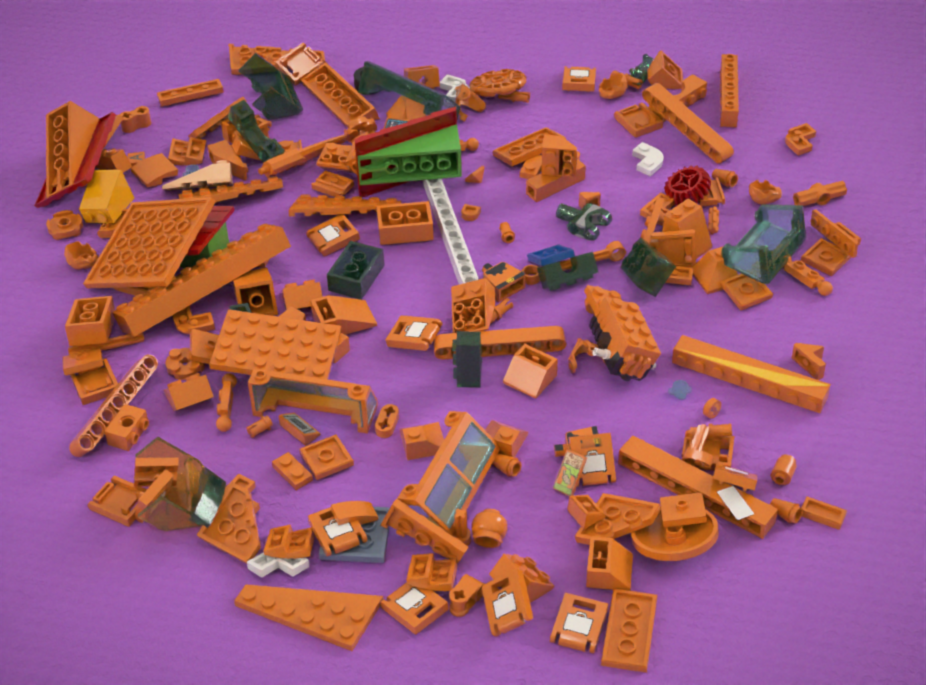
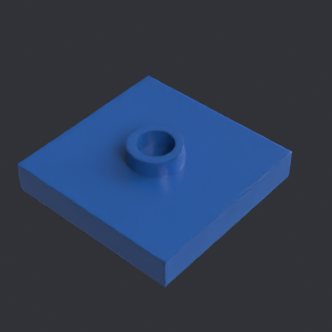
M560 244L527 254L528 261L540 266L575 256L574 250Z

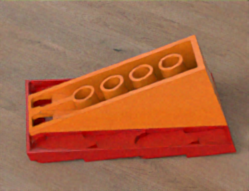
M69 101L46 114V179L34 204L35 207H45L53 200H59L66 193L70 194L78 187H83L92 180L95 166L99 163L108 134L112 131L115 113L110 112L98 118L74 102Z

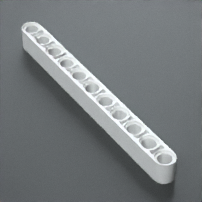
M442 179L423 180L426 194L458 284L478 280Z

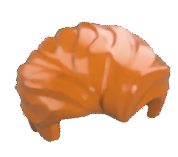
M612 73L610 78H604L599 85L600 96L604 99L622 96L627 89L626 76L623 73Z
M757 179L749 185V194L757 204L767 205L782 197L781 188L770 184L768 180L759 182Z
M79 241L65 246L64 256L67 263L74 269L93 267L98 259L97 252L90 247L89 243L81 244Z

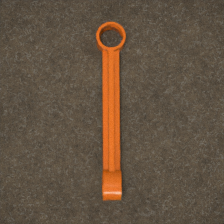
M612 241L604 250L543 267L527 265L522 269V272L526 274L525 284L535 285L540 282V277L608 258L613 262L620 261L625 257L626 250L620 241Z

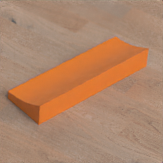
M323 63L300 79L302 84L347 128H349L348 124L360 117H366L367 119L371 117L374 120L380 119L375 107L328 63Z

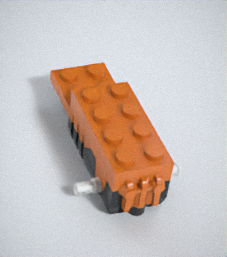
M587 285L584 292L594 312L589 327L598 345V348L595 347L593 349V356H599L604 359L610 374L620 376L625 381H630L631 379L642 380L650 370H654L656 367L655 362L661 355V352L639 306L634 302L622 301L620 294L614 290L609 291L599 286Z

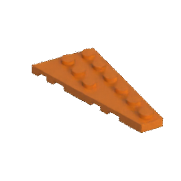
M229 43L231 74L241 75L244 73L279 70L275 66V61L293 49L289 48V51H285L280 47L267 46L249 48L248 45L235 47L234 44ZM313 50L325 63L324 51Z
M277 176L269 177L266 181L254 179L251 180V183L246 184L244 182H235L233 186L221 184L213 189L202 187L199 188V191L192 192V189L183 190L179 194V199L212 197L215 202L237 198L239 193L251 195L258 189L260 192L283 188V182L281 178L278 179Z
M303 194L290 207L289 217L295 216V213L311 216L316 214V212H320L321 215L351 214L353 210H358L360 214L370 212L371 210L377 212L376 206L401 204V201H397L396 198L380 200L378 197L362 199V197L355 196L352 199H348L345 196L328 198L327 195L311 197V195Z
M245 584L234 600L236 607L353 651L380 608V601L383 600V596Z

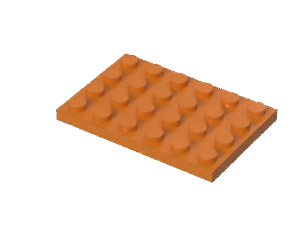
M228 309L209 363L210 369L251 375L255 368L328 379L341 334V326Z

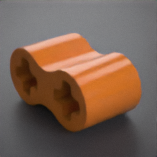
M139 106L132 111H125L120 114L123 118L120 124L124 133H132L136 129L146 128L151 125L149 108L146 106Z

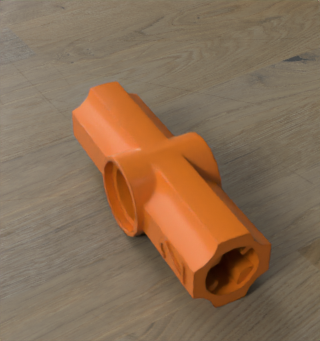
M843 180L827 185L815 183L808 190L793 194L794 205L797 208L813 203L825 205L832 198L846 195V184Z

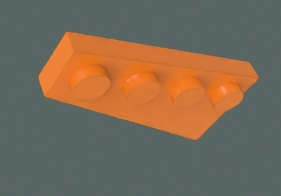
M397 498L380 525L386 529L388 526L396 529V534L402 537L405 535L415 538V543L421 546L429 545L432 547L433 552L448 559H456L457 563H459L469 548L461 540L454 538L443 528L435 525L424 515L417 513Z

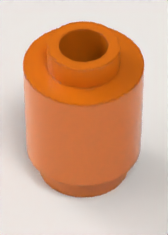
M784 454L776 460L770 474L771 479L776 484L787 485L790 483L797 467L795 458Z

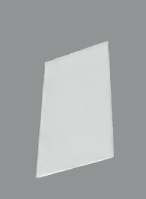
M734 486L717 491L737 520L754 514Z

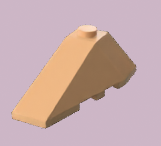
M226 160L216 161V164L209 165L162 185V189L167 191L216 187L221 184L233 185L231 164L227 163Z

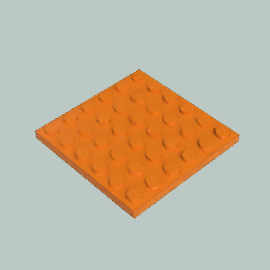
M212 197L132 202L83 282V285L86 288L168 286L185 255L188 253L191 244L196 239L208 214L211 212L215 204Z

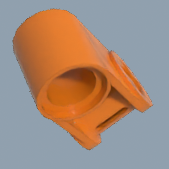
M465 574L449 593V599L451 600L449 605L450 613L456 617L465 616L475 603L483 597L481 586L485 583Z

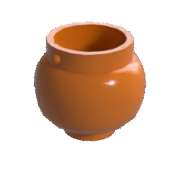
M484 509L473 518L471 526L472 537L477 545L486 548H496L503 543L502 539L507 534V520L498 510Z

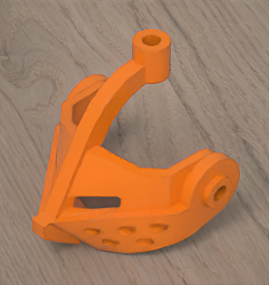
M462 83L455 88L456 112L460 115V120L465 122L468 115L461 111L460 104L477 112L484 111L486 107L485 102L465 84Z
M581 338L577 339V343L568 358V367L571 373L576 372L577 362L575 357L581 353H588L589 356H593V349L595 347L598 348L597 344L591 343L588 340H582Z

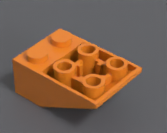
M486 278L451 286L452 332L462 333L489 330L495 307L494 286Z
M330 295L311 300L314 321L341 326V333L344 335L378 326L366 300Z

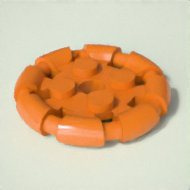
M492 70L472 79L469 88L476 95H481L482 97H495L497 94L503 96L515 92L516 89L520 90L526 84L527 77L519 70Z

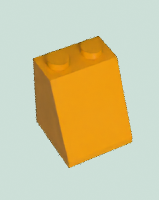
M94 170L92 180L87 184L79 207L86 223H114L123 213L122 210L126 209L134 200L132 191L122 171Z

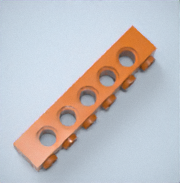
M722 54L720 65V127H737L739 113L738 55Z

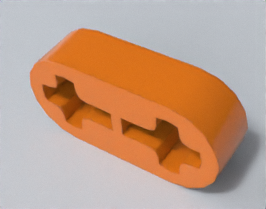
M387 404L381 408L375 423V432L378 437L388 438L392 436L399 420V409L396 405Z

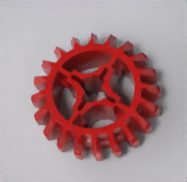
M690 165L688 168L684 166L683 169H678L676 173L673 172L672 176H669L668 181L665 182L664 191L670 199L674 198V203L677 206L687 199L698 204L699 200H704L703 196L708 195L712 184L709 174L703 167L699 168L698 165L695 167Z

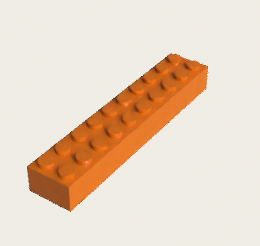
M267 223L257 227L258 230L255 232H248L239 241L228 243L227 247L223 250L214 251L209 258H202L193 267L182 269L179 275L173 276L168 286L150 287L148 289L149 292L134 296L132 298L133 301L120 304L112 314L121 331L135 337L290 248L291 245L283 227Z

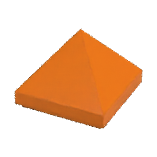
M479 167L465 178V182L482 183L485 167Z

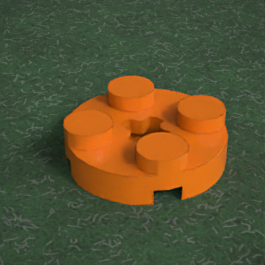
M360 117L348 124L349 128L347 130L345 128L344 135L347 141L353 144L357 136L367 131L370 134L376 132L377 125L371 117L370 119Z
M64 210L53 214V218L50 221L49 219L47 220L46 226L53 239L60 240L62 238L79 236L83 228V221L80 214L77 213L76 215L73 214V211Z
M190 348L172 349L166 359L168 374L174 375V378L178 380H186V377L194 375L200 370L202 373L205 368V363L190 360Z

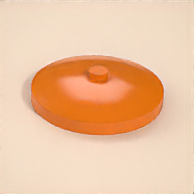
M705 509L706 523L663 527L662 512L660 511L652 525L631 532L632 543L639 553L651 559L661 561L685 560L706 552L716 543L719 535L718 522L715 516Z

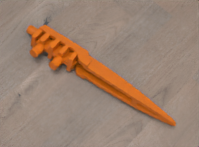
M340 135L303 149H293L263 162L258 172L260 175L265 174L267 178L271 177V175L276 176L278 173H283L285 170L288 171L291 167L295 168L297 165H304L308 160L321 155L326 143L341 145L347 139L345 135Z

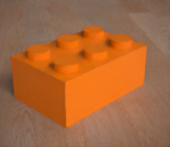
M429 201L376 206L380 245L434 240Z
M112 296L74 300L65 324L69 346L82 347L89 344L102 345L108 343L115 321L112 314L115 311Z

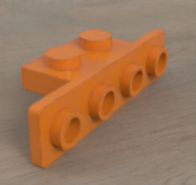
M812 210L811 226L852 258L857 257L861 238L842 223H833L818 210Z

